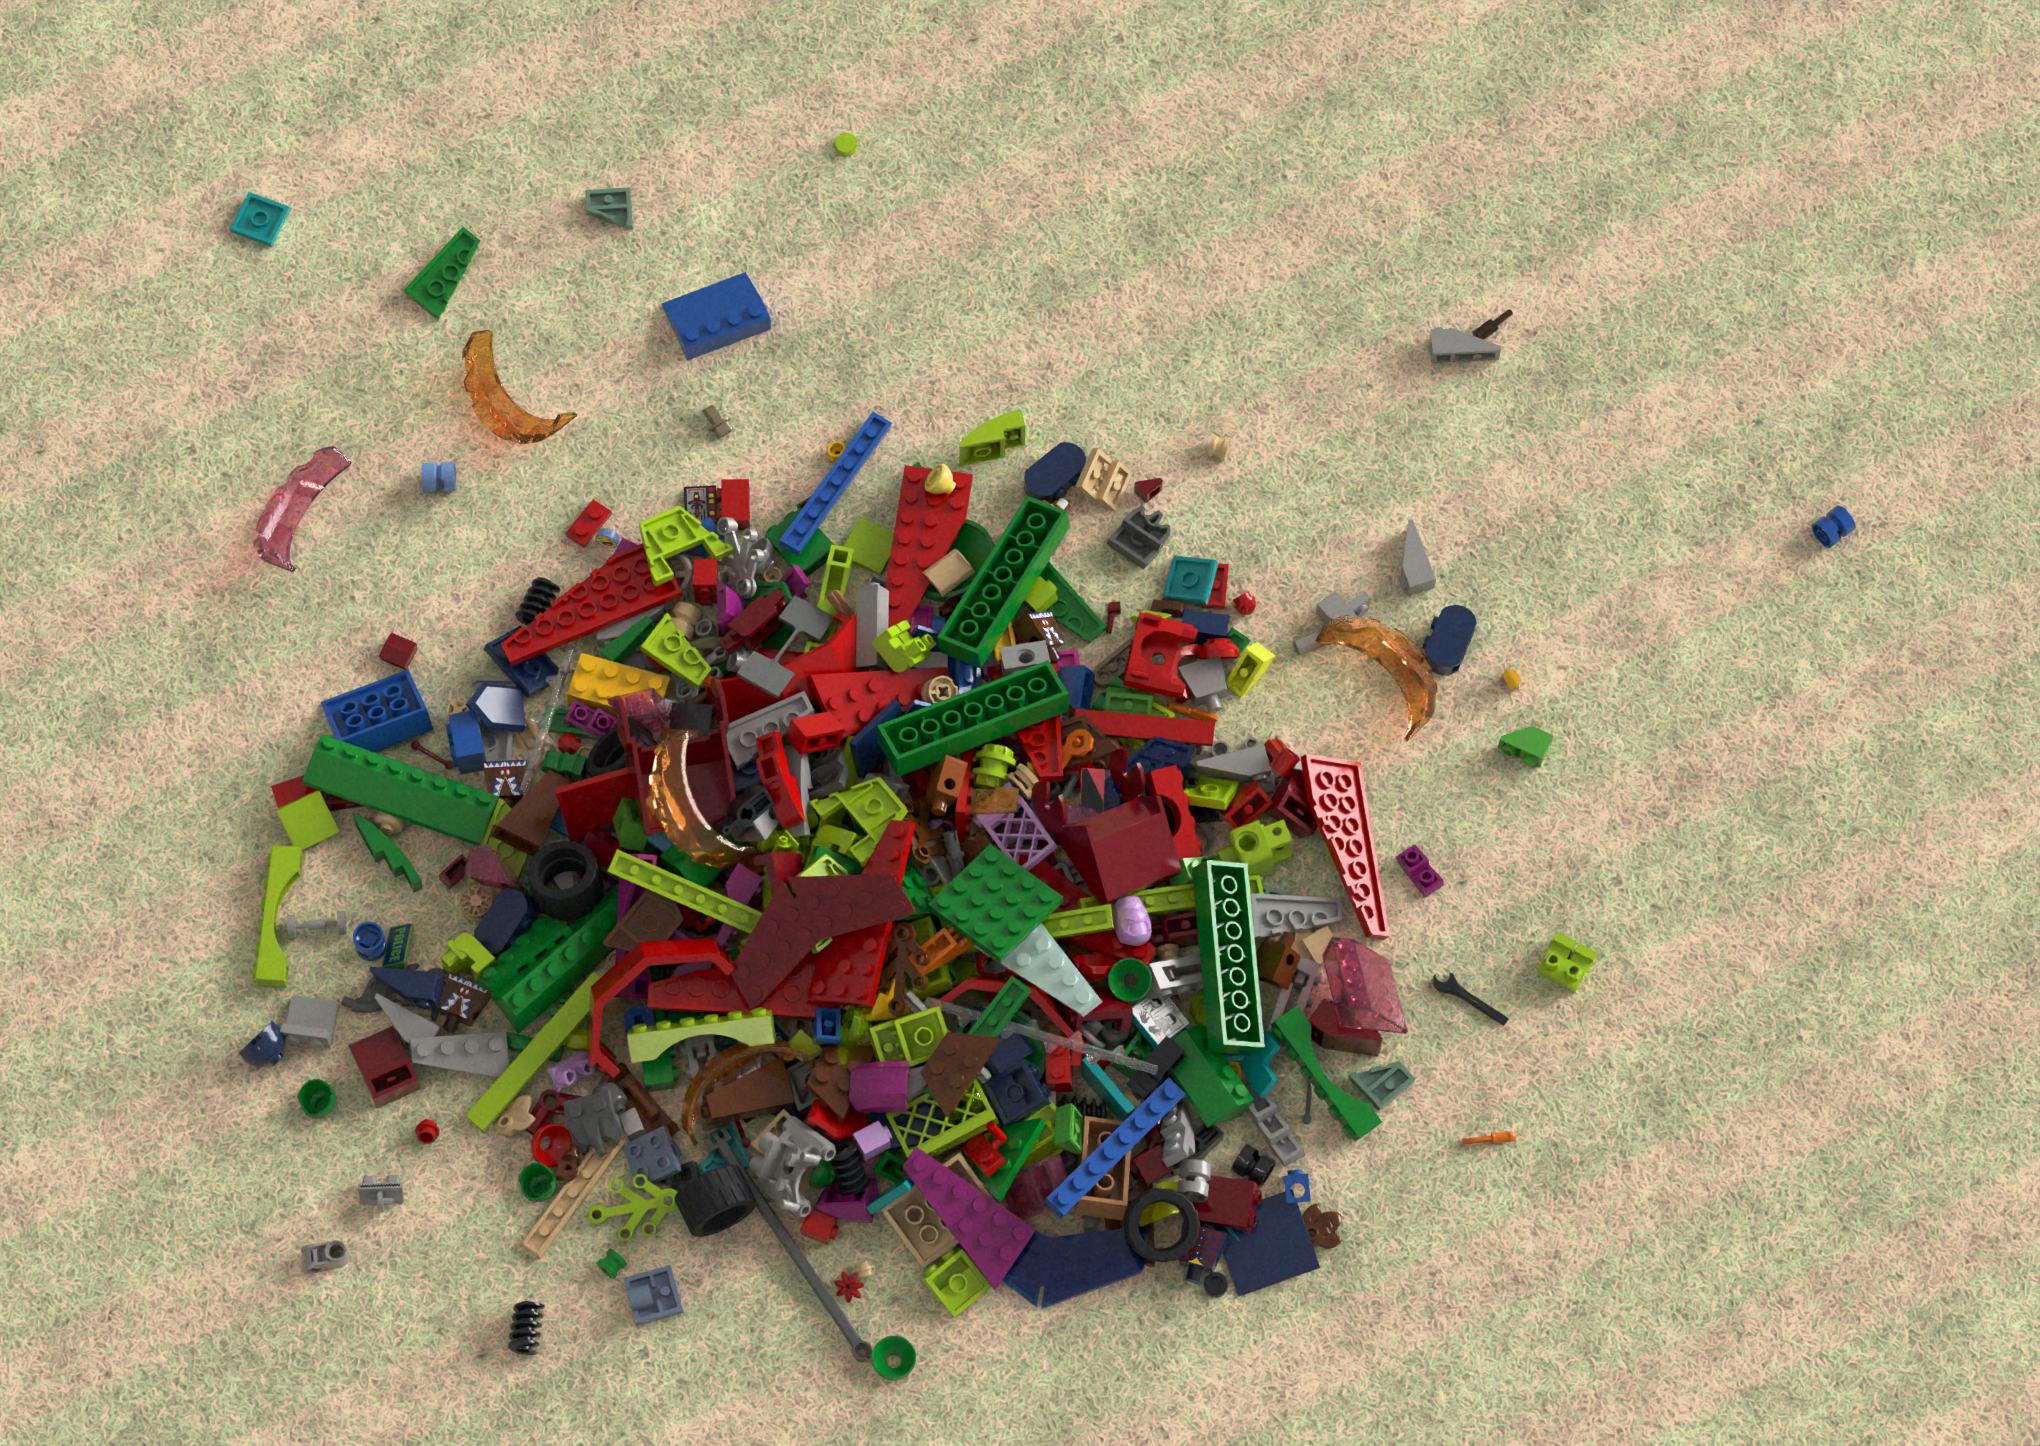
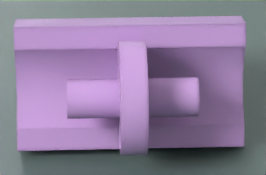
M580 1052L564 1061H559L547 1068L553 1080V1089L556 1091L568 1087L594 1073L593 1066L589 1067L584 1052Z

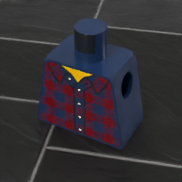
M1184 1222L1182 1223L1181 1236L1184 1230ZM1199 1227V1236L1195 1241V1245L1185 1256L1179 1258V1264L1188 1267L1185 1277L1186 1281L1198 1284L1202 1271L1207 1273L1215 1271L1228 1243V1233Z

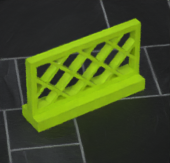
M977 1079L973 1082L972 1093L964 1095V1097L970 1098L966 1110L958 1108L954 1110L964 1114L962 1122L958 1125L948 1123L949 1118L945 1117L944 1122L933 1119L935 1107L940 1106L936 1100H929L932 1097L927 1094L907 1103V1113L903 1114L909 1115L910 1119L906 1128L897 1126L893 1119L902 1113L886 1114L907 1158L915 1147H918L934 1158L986 1131V1124L989 1121H993L996 1125L999 1124ZM976 1091H978L980 1097L975 1096ZM973 1099L983 1102L987 1109L979 1114L969 1112ZM923 1102L932 1104L928 1117L916 1114L919 1104ZM914 1117L926 1120L922 1133L910 1129ZM930 1122L943 1125L939 1135L934 1137L926 1134ZM899 1130L905 1132L904 1136L901 1135ZM908 1134L920 1136L919 1144L909 1150L906 1144Z

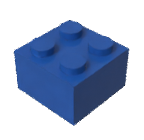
M466 711L448 715L450 723L445 725L454 768L459 767L460 775L482 771L483 762H486L477 714L474 711Z

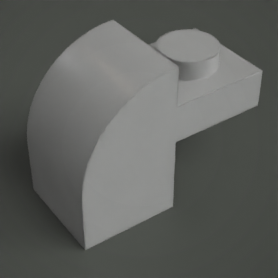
M1334 591L1317 604L1316 614L1332 629L1339 631L1351 630L1357 627L1358 617L1363 616L1369 610L1370 597L1364 591L1346 604Z

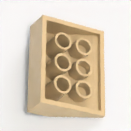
M959 1149L940 1162L995 1201ZM916 1185L910 1191L880 1209L923 1268L958 1244V1241Z

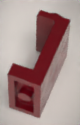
M769 852L753 857L754 866L767 867L771 897L774 895L782 879L785 880L791 890L787 877L797 876L803 871L801 853Z
M1109 986L1091 987L1102 1000V1003L1084 1017L1059 1001V1010L1064 1014L1067 1023L1075 1033L1080 1032L1082 1021L1114 1019L1121 1031L1130 1030L1133 1009L1127 1001L1117 998Z
M1211 1175L1210 1180L1206 1182L1209 1184L1208 1199L1203 1202H1193V1206L1199 1215L1200 1226L1204 1227V1224L1241 1229L1244 1234L1250 1235L1251 1228H1254L1256 1225L1257 1215L1255 1211L1257 1205L1261 1203L1262 1191H1260L1254 1181Z

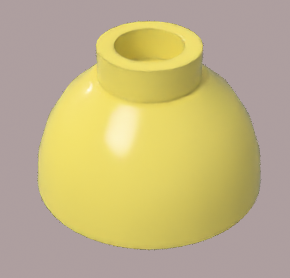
M945 464L937 465L929 473L925 481V490L933 494L944 492L950 494L956 485L953 482L951 470Z

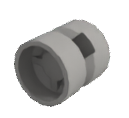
M1197 1159L1182 1160L1179 1170L1181 1180L1178 1181L1177 1192L1186 1196L1191 1202L1206 1201L1209 1192V1184L1206 1182L1210 1180L1211 1165L1208 1162Z

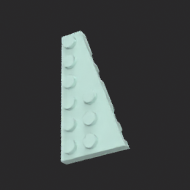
M1042 923L1000 963L1008 970L1037 986L1043 992L1056 998L1083 1017L1102 1003V1000ZM973 945V947L981 951L983 954H985L988 957H991L978 946Z

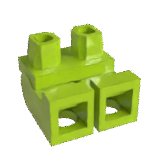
M906 620L886 629L871 642L890 668L898 673L928 659L933 655L930 649L936 645V642L928 633L922 638L917 636L913 639L907 631L911 626Z
M825 825L820 828L817 839L814 838L811 845L814 847L821 846L857 862L851 855L849 848L863 838L855 832L832 825Z
M1557 932L1537 973L1576 993L1595 962L1598 952L1578 943L1574 950L1576 941ZM1574 950V953H1573L1571 959L1568 960V958L1570 957L1572 951Z
M461 933L456 937L455 942L451 939L446 943L448 951L440 957L444 964L443 969L447 973L452 972L458 975L462 971L467 975L472 971L474 982L476 983L483 972L496 962L495 957L470 933Z

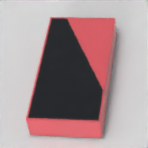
M1082 768L1080 816H1096L1103 813L1105 769Z

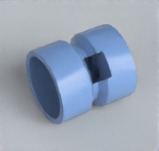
M442 462L440 466H437L436 463H422L423 492H437L440 488L443 492L456 491L455 462Z

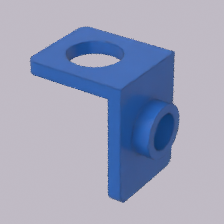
M1302 1169L1287 1170L1288 1175L1282 1176L1285 1184L1286 1202H1309L1311 1198L1308 1174H1302ZM1295 1183L1302 1184L1305 1189L1303 1196L1299 1198L1292 1196L1290 1192L1291 1186Z

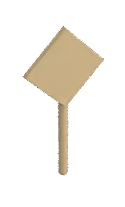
M1327 925L1302 940L1314 961L1319 964L1340 952L1381 963L1385 961L1381 957L1342 948Z

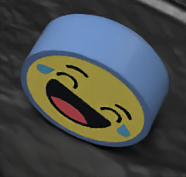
M602 528L598 530L595 540L602 546L615 548L620 537L615 531Z

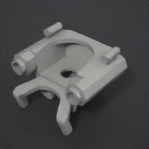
M792 1116L784 1122L783 1133L779 1138L771 1132L765 1133L760 1138L759 1148L766 1152L765 1156L762 1154L755 1155L750 1161L749 1168L756 1176L761 1177L758 1180V1188L779 1203L781 1209L787 1210L800 1218L806 1217L811 1211L810 1202L798 1190L802 1174L808 1167L817 1166L820 1160H832L836 1150L830 1141L795 1116ZM789 1166L794 1167L792 1173H789Z

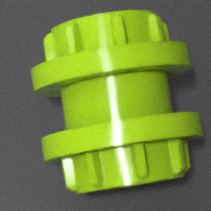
M985 744L982 750L977 751L975 759L980 762V767L972 769V774L975 775L974 785L985 791L996 792L1009 782L1010 779L1007 777L1008 769H1014L1016 766L1013 751L1001 745Z

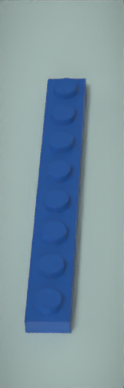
M875 412L871 413L779 541L780 546L799 556L890 430L892 422Z
M1168 1078L1044 1202L1062 1218L1186 1094Z

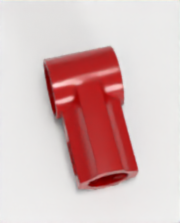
M1277 737L1275 739H1268L1265 742V750L1271 761L1270 767L1286 778L1300 761V758Z

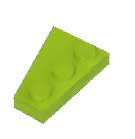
M666 613L642 644L640 650L698 689L703 683L702 680L709 675L712 668L696 648L689 644L685 639V634L671 621L672 618Z

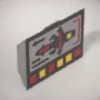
M716 485L684 487V509L700 522L710 517L714 524L717 523Z

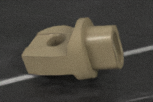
M713 405L702 410L706 418L713 425L709 429L710 433L714 432L718 439L733 430L728 422L730 418L725 417L722 419Z

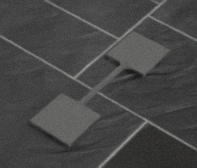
M796 595L778 617V620L792 627L794 632L776 657L769 659L753 651L736 674L745 682L753 684L776 698L780 696L795 675L794 672L781 666L778 660L797 634L803 633L807 637L819 642L834 621L832 615Z

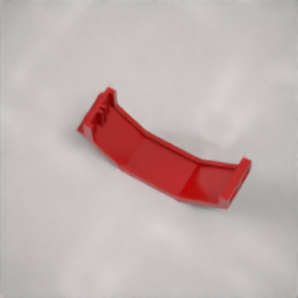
M842 612L833 615L834 620L840 623L841 626L826 643L781 665L794 672L795 675L778 698L765 693L762 689L745 682L738 676L720 680L725 695L729 723L802 691H805L810 703L816 701L817 698L807 678L809 675L858 672L860 669L856 668L857 613L852 616H847ZM709 676L702 681L711 704H716L717 700L710 686L713 677Z
M714 938L638 943L591 986L586 1048L589 1067L591 1068L596 1063L597 1068L604 1075L608 1073L612 1078L620 1073V1070L617 1068L619 1064L615 1060L617 1056L600 1040L602 1011L604 1006L644 969L651 965L711 961L728 976L734 970L730 954Z
M971 975L927 1008L935 1006L942 1008L968 989L999 993L1008 979ZM1020 981L1032 990L1028 997L1033 999L1071 1040L1073 1045L1071 1065L1081 1066L1082 1059L1085 1057L1087 1039L1080 1032H1074L1067 1023L1064 1014L1060 1012L1059 1006L1048 994L1032 983Z

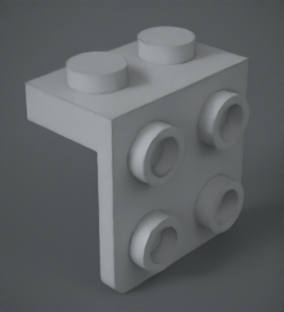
M293 996L290 1001L286 1023H282L280 1033L285 1036V1041L294 1045L305 1044L316 1048H330L338 1012L337 1002Z

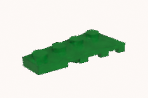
M462 227L404 289V293L439 320L480 245V240L466 228Z
M1048 561L1040 576L1045 581L1049 579L1058 589L1056 591L1058 600L1046 611H1051L1058 623L1086 642L1091 643L1107 629L1106 625Z
M541 916L533 922L532 926L523 935L516 939L515 943L507 951L499 956V959L491 967L483 972L477 983L485 990L493 993L519 974L518 969L520 967L530 966L536 961L535 956L545 948L548 951L556 946L554 941L562 935L565 938L572 934V931L567 925Z

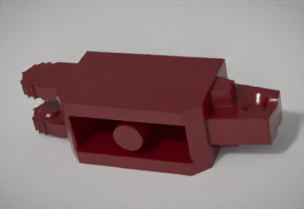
M777 589L765 598L760 595L739 615L735 616L727 624L728 633L719 642L721 648L728 654H732L742 646L747 650H753L781 626V621L778 620V617L788 605L786 599H784L783 591Z
M1196 912L1166 916L1160 919V923L1151 924V935L1161 934L1162 937L1151 938L1148 942L1156 948L1165 944H1177L1179 948L1199 945Z

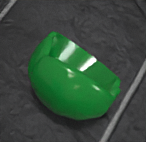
M312 1079L302 1085L298 1093V1100L304 1113L311 1118L317 1119L325 1117L333 1111L336 1095L327 1082L321 1079Z
M531 1163L524 1167L518 1178L522 1194L532 1202H543L552 1197L557 1186L554 1173L542 1163Z

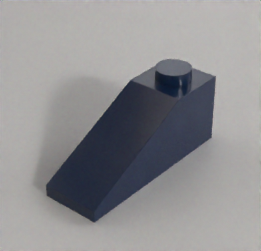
M370 967L369 971L377 981L418 1008L425 1010L430 1009V1007L439 1008L445 981L438 972Z

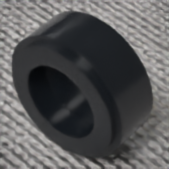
M1213 1272L1206 1276L1204 1290L1209 1296L1217 1298L1227 1292L1228 1280L1225 1275Z

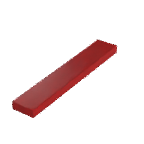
M1075 709L1074 718L1085 714L1108 737L1213 746L1215 722Z

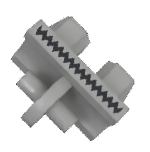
M373 1175L364 1176L362 1183L358 1184L360 1204L378 1206V1212H384V1205L404 1203L403 1185L400 1182L399 1175H388L386 1183H377V1178Z

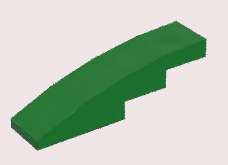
M358 813L353 815L355 826L375 862L377 863L385 859L395 878L404 874L414 893L423 889L422 880L395 843Z

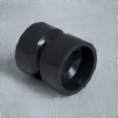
M1246 1144L1237 1156L1231 1170L1241 1177L1248 1176V1181L1256 1182L1258 1187L1261 1188L1272 1173L1276 1161L1267 1155L1260 1156L1259 1150Z

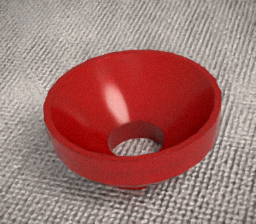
M1207 639V642L1198 650V659L1221 657V659L1240 658L1239 648L1230 639Z
M1081 954L1073 957L1074 966L1084 979L1089 982L1105 981V978L1109 976L1111 968L1117 963L1111 957L1097 954Z
M546 1124L540 1127L535 1132L531 1141L533 1158L538 1163H542L549 1168L558 1167L565 1152H569L572 1145L570 1132L559 1124ZM547 1136L550 1144L547 1149L542 1150L540 1142Z

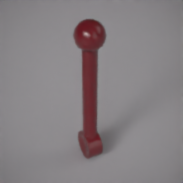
M418 741L412 742L411 748L413 750L425 753L445 765L447 770L453 769V761L442 759L420 746Z
M737 1120L735 1124L742 1139L741 1143L744 1148H748L751 1144L750 1139L746 1138L741 1123Z

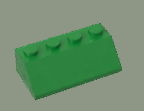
M1203 1025L1185 1029L1172 1038L1176 1044L1185 1050L1187 1057L1171 1076L1186 1094L1185 1096L1207 1128L1242 1116L1252 1104L1254 1098L1222 1053L1209 1052L1207 1031Z

